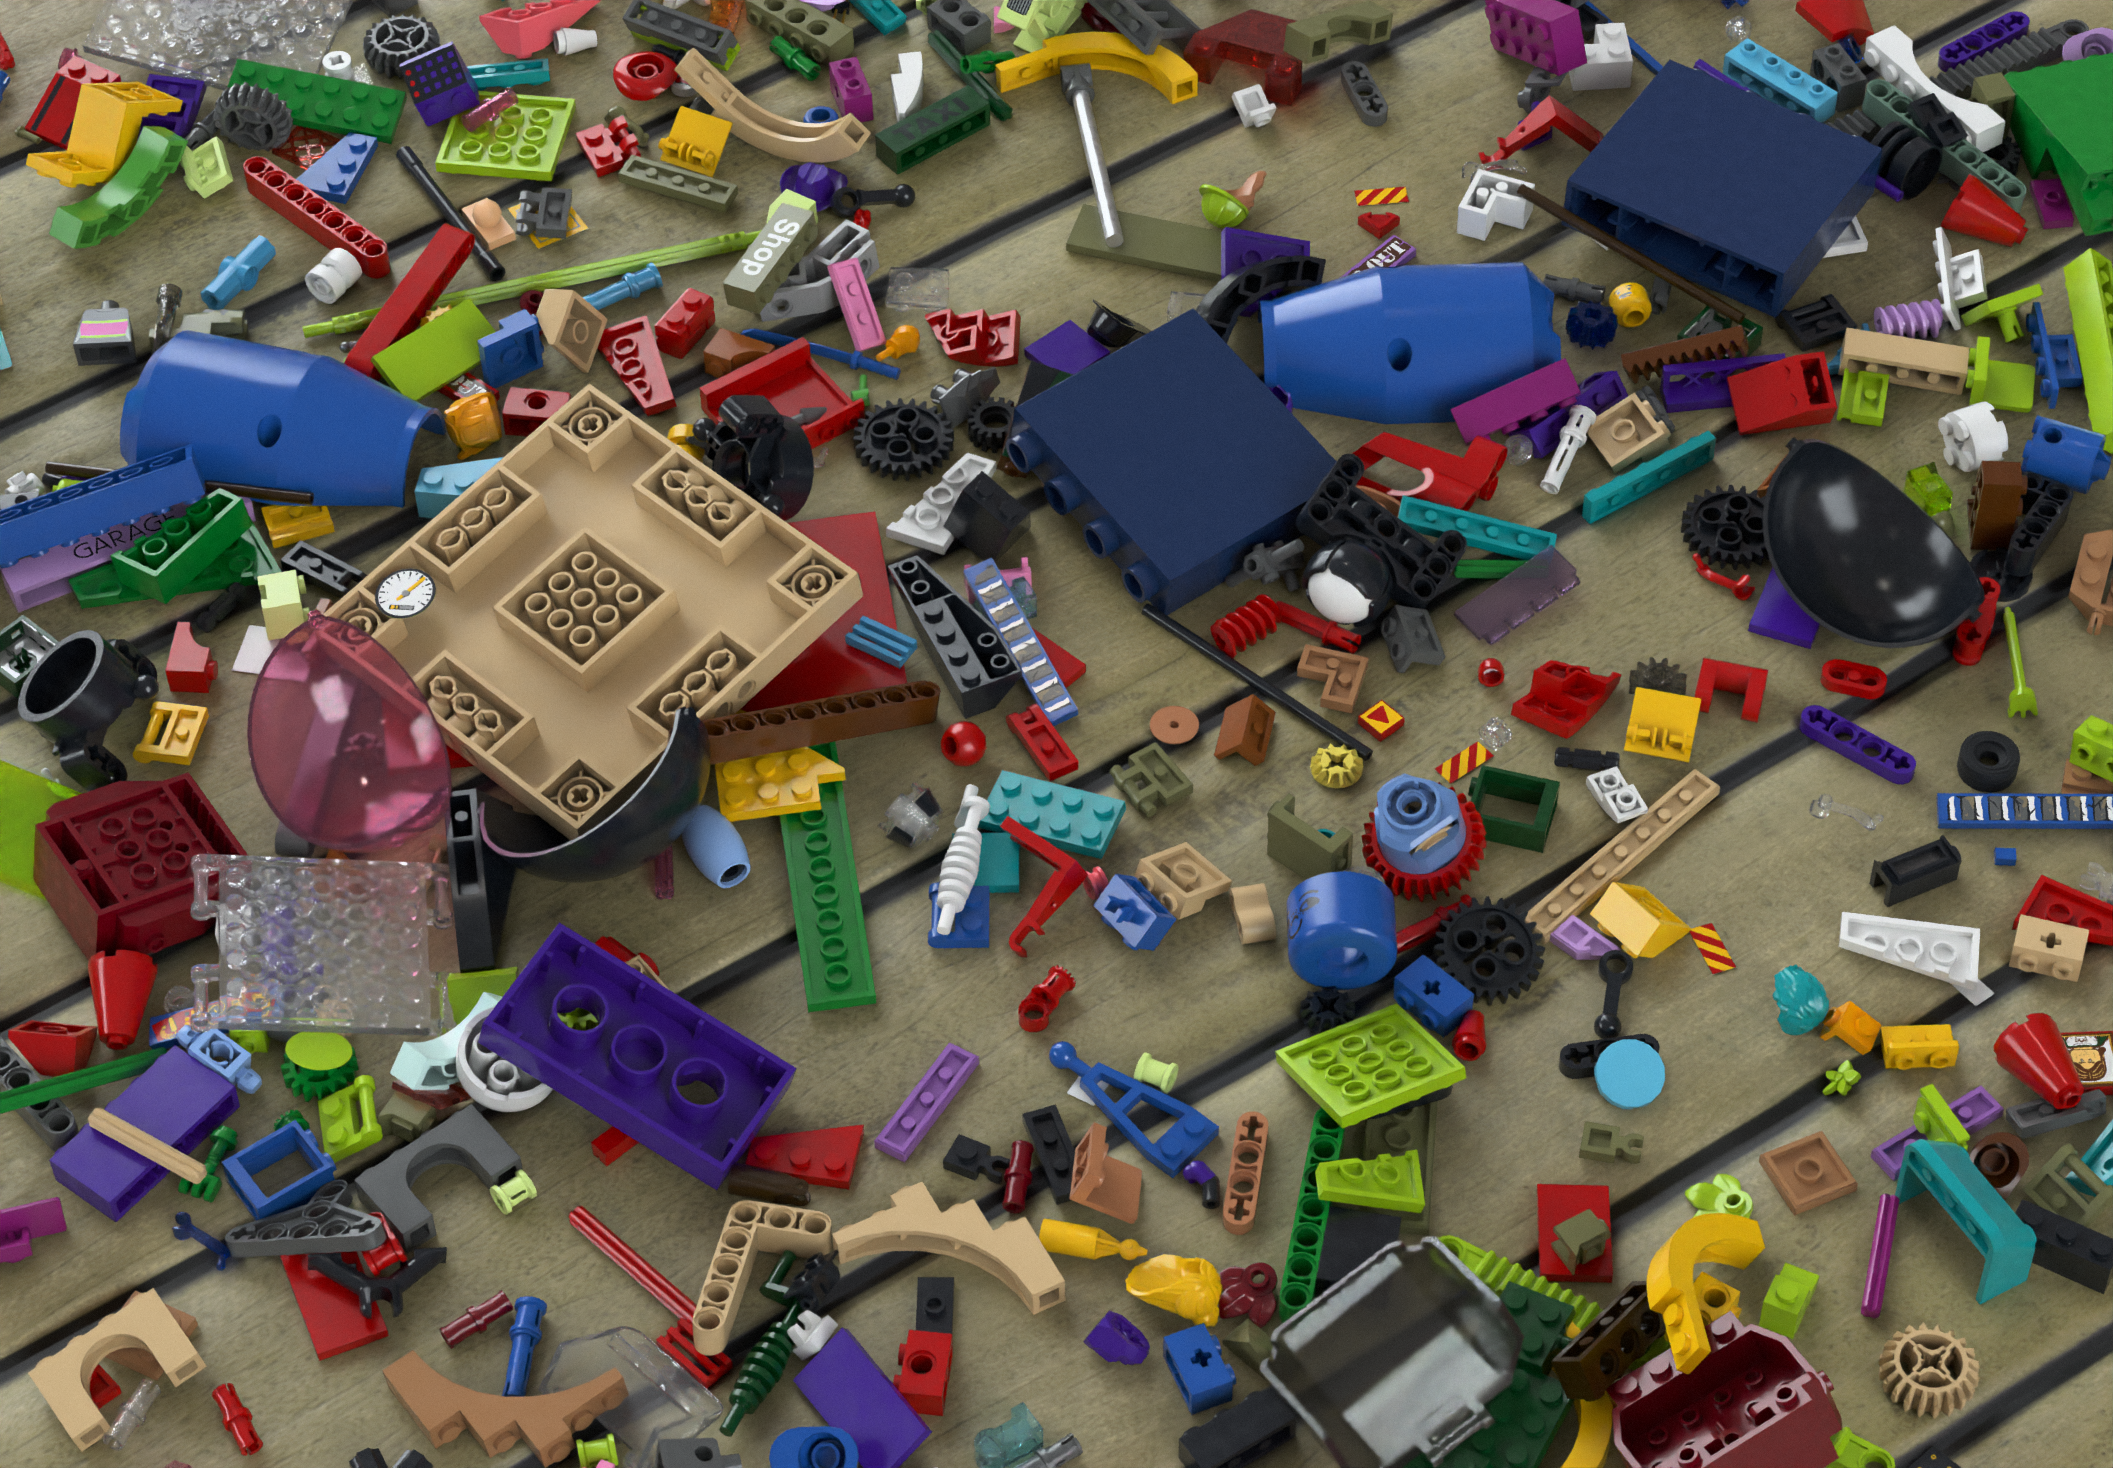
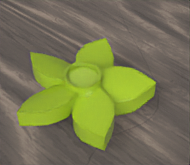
M1846 1060L1839 1066L1838 1072L1826 1071V1077L1831 1083L1822 1092L1824 1095H1829L1838 1090L1842 1096H1846L1847 1092L1852 1088L1851 1085L1856 1084L1861 1075L1853 1069L1852 1063Z

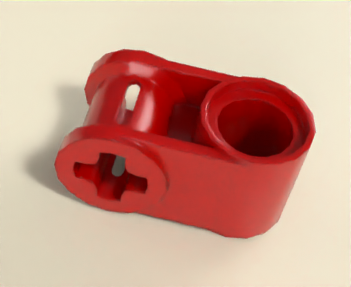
M373 1212L369 1215L380 1219L386 1234V1240L374 1249L361 1252L371 1272L377 1277L381 1275V1270L399 1260L405 1262L408 1258L384 1215L380 1212Z

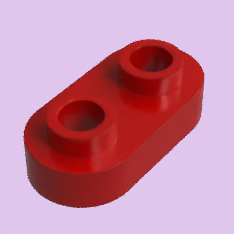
M1841 659L1827 661L1822 667L1820 678L1822 685L1830 691L1865 699L1881 697L1886 690L1887 676L1881 669Z

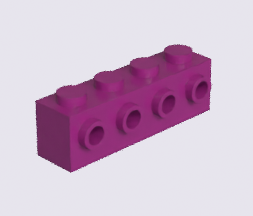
M1566 358L1450 410L1464 443L1468 446L1477 435L1491 440L1490 435L1499 431L1502 432V435H1506L1519 429L1518 423L1530 418L1531 422H1535L1548 416L1547 410L1558 405L1560 410L1569 407L1577 402L1576 397L1581 395V391Z

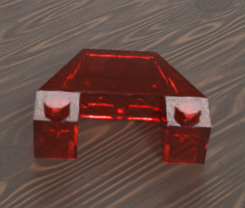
M1250 9L1194 33L1184 50V60L1197 72L1198 82L1211 84L1222 63L1227 59L1266 70L1264 94L1267 100L1292 106L1302 88L1303 62L1283 51L1286 26L1296 22V20Z

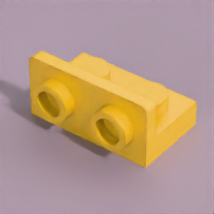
M1950 1024L1884 1026L1880 1028L1879 1037L1885 1069L1898 1068L1906 1070L1921 1067L1940 1069L1952 1067L1956 1064L1959 1044L1957 1040H1953Z

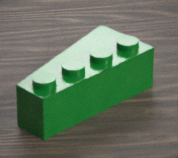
M219 488L186 508L187 514L181 518H170L160 524L162 528L160 531L148 538L142 535L134 540L135 546L123 553L121 550H118L111 554L110 557L120 583L167 604L252 526L243 499Z

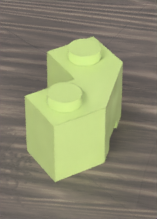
M296 570L257 576L268 641L304 634L311 620L309 607L303 608L301 602V595L307 594L304 575L297 576Z

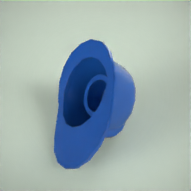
M831 1426L788 1429L776 1438L771 1446L769 1455L771 1468H857L859 1459L857 1444L852 1436L841 1428Z

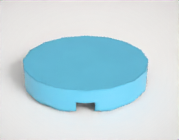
M1622 1039L1610 1044L1600 1054L1594 1068V1075L1600 1095L1611 1105L1621 1109L1642 1108L1649 1105L1660 1094L1665 1082V1066L1659 1054L1649 1044L1636 1039Z

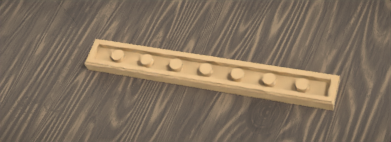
M1696 769L1692 770L1650 806L1648 813L1636 818L1528 911L1525 919L1526 924L1535 921L1537 923L1532 934H1542L1541 943L1543 945L1549 942L1550 934L1571 915L1579 916L1607 891L1612 882H1618L1719 794L1720 786Z

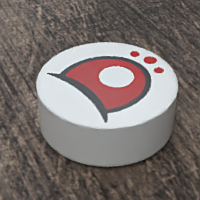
M680 75L671 85L672 92L679 97H690L697 93Z

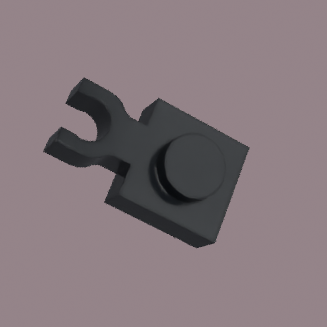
M959 1134L943 1160V1168L974 1181L981 1173L986 1175L991 1182L1000 1185L1002 1183V1173L994 1171V1169L1002 1168L1006 1170L1009 1168L1010 1159L1002 1156H990V1146Z

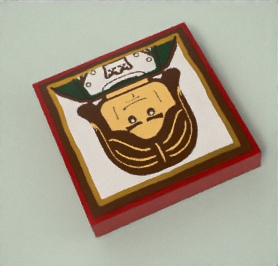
M2113 1031L2061 1033L2083 1084V1093L2100 1089L2105 1096L2113 1095Z

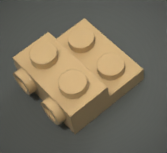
M1635 393L1598 415L1595 423L1590 425L1586 433L1614 473H1617L1639 458L1643 462H1647L1671 447L1667 439L1671 436L1669 429L1662 420L1659 422L1655 421L1653 417L1656 416V413L1647 400L1641 402Z
M1187 842L1140 859L1134 875L1178 920L1202 911L1205 900L1229 891L1232 883L1230 878Z

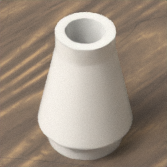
M561 27L559 31H554L553 33L555 52L557 54L563 53L564 56L588 48L597 47L595 30Z

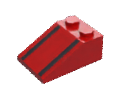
M74 55L55 73L25 126V130L67 150L81 85L121 82L120 75Z

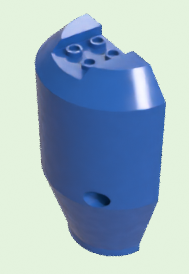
M1523 262L1401 265L1395 267L1375 266L1273 300H1259L1258 323H1262L1264 384L1271 388L1280 385L1287 393L1290 392L1293 408L1381 424L1455 422L1450 409L1561 360V340L1553 332L1552 323L1554 292Z
M185 330L175 335L151 356L141 373L137 385L127 392L120 426V451L127 464L131 465L192 444L205 480L314 494L312 505L250 498L251 501L277 506H395L403 508L405 506V483L408 462L420 427L435 434L445 435L446 425L444 416L438 408L424 406L332 357Z

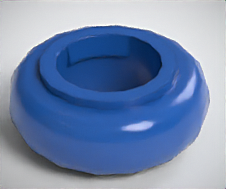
M817 106L806 112L803 123L832 122L839 119V116L830 107Z

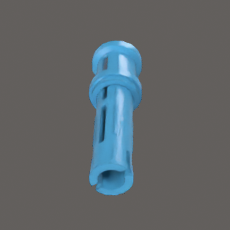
M650 262L646 265V268L633 274L625 273L621 281L582 298L595 309L600 310L627 297L631 299L639 298L642 292L654 287L657 289L661 288L663 282L658 269Z

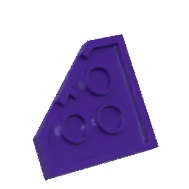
M1225 227L1221 232V280L1237 269L1255 262L1285 256H1310V241ZM1284 289L1270 291L1253 304L1248 305L1239 316L1250 318L1258 311L1259 300H1272L1283 292Z

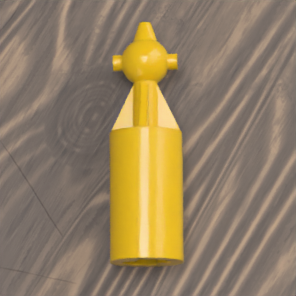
M1046 1218L1043 1219L1039 1239L1047 1252L1092 1260L1120 1253L1121 1257L1125 1260H1134L1148 1253V1250L1141 1247L1136 1240L1125 1239L1119 1242L1098 1227Z

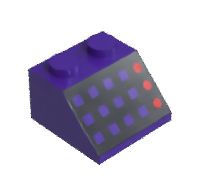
M453 41L400 63V69L414 105L427 127L480 105L478 86Z

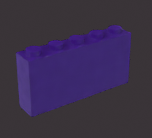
M174 1045L166 1054L159 1056L154 1065L143 1075L135 1078L119 1097L110 1101L104 1110L178 1151L189 1155L213 1130H216L240 1107V1103L233 1084ZM89 1123L85 1124L79 1133L65 1146L60 1147L49 1160L56 1181L114 1222L123 1217L171 1172L167 1168L90 1127Z

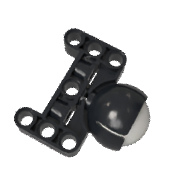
M1344 454L1326 473L1296 518L1298 530L1322 546L1310 558L1303 572L1302 587L1306 589L1308 600L1326 618L1342 625L1353 623L1354 627L1365 626L1377 619L1384 611L1390 598L1401 606L1424 609L1438 594L1467 548L1465 537L1456 530H1447L1434 544L1356 487L1364 473V464L1358 456Z

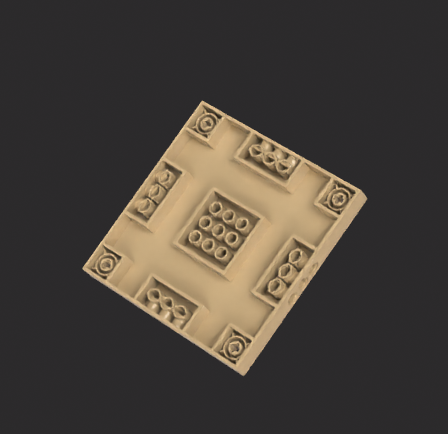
M588 384L311 625L322 649L569 840H573L596 827L617 811L650 776L667 747L668 732L674 726L675 711L683 706L686 708L692 707L696 712V716L701 721L734 715L862 598L863 592L858 573L594 386ZM409 568L422 570L429 574L435 583L436 593L432 603L423 612L413 617L399 619L389 617L379 610L375 602V593L380 582L389 574Z

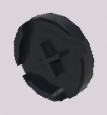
M1996 548V551L1981 550L1972 557L1970 562L1979 578L1988 577L1998 582L2000 595L1997 602H2009L2020 599L2028 592L2033 579V571L2027 576H2015L2004 569L2003 564L2007 548Z

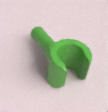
M862 374L860 375L859 390L851 391V400L854 402L862 398L864 400V407L870 406L867 375Z

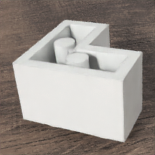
M1596 24L1594 44H1584L1587 64L1569 71L1572 90L1629 88L1633 59L1625 24Z
M1478 169L1458 207L1457 233L1485 241L1494 222L1523 229L1533 211V203L1517 195V190L1521 184L1535 190V184Z

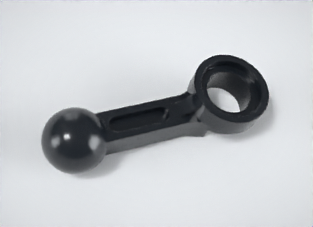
M900 184L894 189L872 191L859 189L855 191L849 187H842L833 193L830 205L837 216L850 218L862 206L896 204L903 208L909 207L915 200V191L907 184ZM841 195H848L852 198L853 208L845 207L842 204Z
M1620 950L1606 952L1601 957L1598 965L1599 976L1607 984L1603 1011L1594 1022V1031L1603 1039L1617 1037L1621 1032V1022L1617 1017L1621 985L1631 978L1633 972L1632 959L1628 954ZM1612 959L1621 960L1625 964L1626 969L1623 972L1614 973L1608 969L1607 962Z

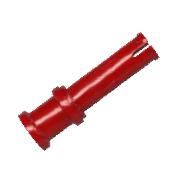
M1464 894L1460 897V901L1447 907L1439 906L1433 911V915L1396 932L1397 955L1435 937L1436 932H1441L1438 929L1441 920L1448 921L1446 918L1448 911L1452 910L1458 913L1457 907L1460 902L1469 908L1472 898L1468 894Z

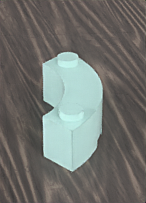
M483 992L470 1014L448 1033L425 1042L404 1041L390 1073L412 1090L435 1092L449 1089V1085L460 1081L457 1075L455 1059L459 1039L466 1024L478 1013L495 1007L502 996Z

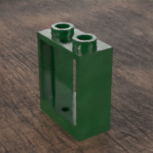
M1482 765L1478 778L1472 777L1468 796L1472 797L1471 801L1474 803L1476 811L1481 812L1486 794L1539 805L1533 825L1480 814L1486 830V836H1484L1486 841L1541 853L1544 852L1558 804L1560 782Z

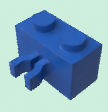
M1115 874L1093 905L1102 914V921L1111 928L1117 929L1123 936L1122 941L1133 950L1145 949L1154 951L1176 921V918L1135 876Z

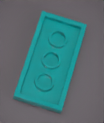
M1002 770L987 799L990 804L989 813L979 821L978 828L997 833H1007L1000 825L1009 816L1059 849L1102 859L1126 811V804L1123 800Z

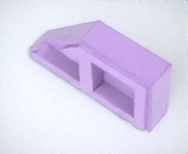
M1571 915L1550 934V942L1575 960H1600L1608 951H1621V948L1574 915Z

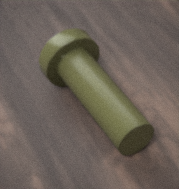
M21 125L15 130L17 137H24L36 144H39L41 141L40 137L26 131L25 127Z

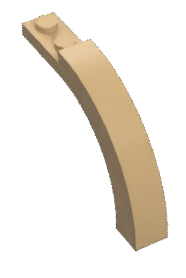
M694 47L685 54L674 69L714 108L711 116L733 123L731 133L760 150L782 158L813 163L837 161L858 152L871 134L851 113L832 122L815 124L797 122L773 114L744 96Z

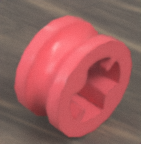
M1099 866L1094 867L1092 873L1086 871L1088 876L1082 882L1086 893L1092 900L1098 899L1099 894L1104 891L1109 883L1104 871Z

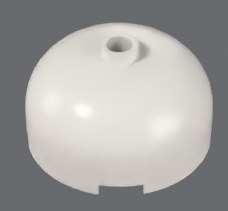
M494 1007L486 1009L475 1015L466 1024L459 1039L455 1059L458 1078L469 1096L489 1109L500 1112H518L529 1109L543 1101L553 1089L478 1043L482 1024Z

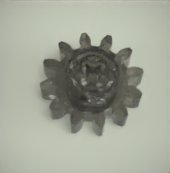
M1650 657L1649 665L1637 662V669L1630 671L1629 694L1635 695L1636 687L1685 696L1687 675L1679 673V664H1675L1672 667L1668 666L1667 658H1664L1661 663H1656V660Z

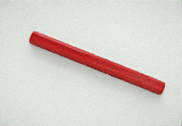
M577 1206L569 1213L568 1217L571 1225L679 1319L683 1317L693 1326V1314L697 1305L586 1208Z

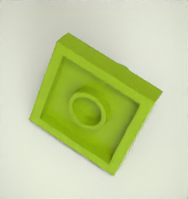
M2036 284L1986 301L1961 316L1965 327L1992 317L1997 318L2005 342L2008 343L2011 340L2014 341L2025 336L2018 322L2015 310L2044 294L2040 284Z

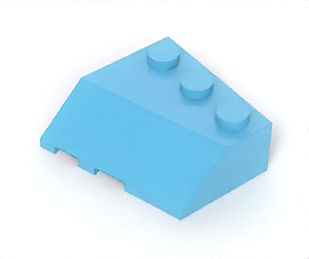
M504 457L422 468L414 491L419 517H436Z

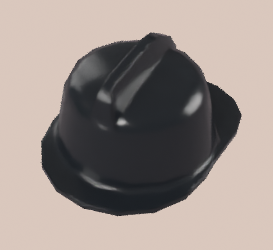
M1094 299L1092 300L1097 307L1086 331L1088 335L1102 345L1119 347L1124 345L1137 332L1144 335L1151 332L1145 326L1109 310Z

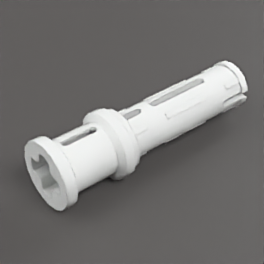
M1573 405L1569 410L1570 418L1566 426L1562 427L1559 432L1561 441L1540 484L1541 489L1547 493L1558 494L1577 449L1586 443V433L1590 425H1593L1597 419L1595 412L1586 406ZM1564 456L1565 458L1562 462L1559 471H1556L1562 457Z

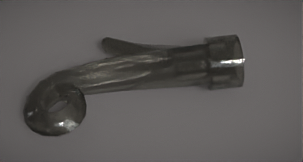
M163 284L158 288L156 299L158 311L153 354L170 340L176 311L181 305L183 292L180 287L174 284Z

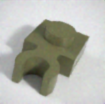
M1585 1121L1579 1158L1614 1164L1615 1156H1621L1626 1162L1632 1164L1640 1163L1641 1151L1632 1150L1630 1147L1642 1148L1644 1136L1636 1133L1619 1136L1620 1127Z

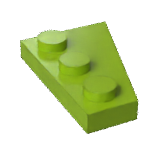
M1417 1149L1406 1151L1403 1156L1391 1157L1390 1153L1379 1154L1374 1160L1361 1161L1358 1158L1321 1162L1315 1171L1319 1200L1421 1213L1425 1206Z

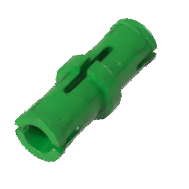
M776 36L770 44L773 46H769V50L785 61V65L791 70L794 68L808 81H813L819 76L820 73L817 71H821V67L806 56L805 51L800 47L792 46L782 36Z
M990 50L982 51L977 55H964L960 59V69L964 74L971 72L994 73L996 64L1013 59L1015 55L1012 51L993 53ZM985 61H993L992 63H983Z

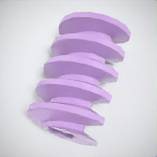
M1933 299L1932 302L1928 300L1921 301L1920 304L1910 302L1908 306L1898 304L1896 308L1893 305L1886 306L1884 309L1876 307L1874 310L1876 332L1902 337L1906 333L1908 338L1914 339L1915 332H1918L1921 339H1926L1927 330H1930L1933 338H1937L1943 321L1942 307L1938 299Z

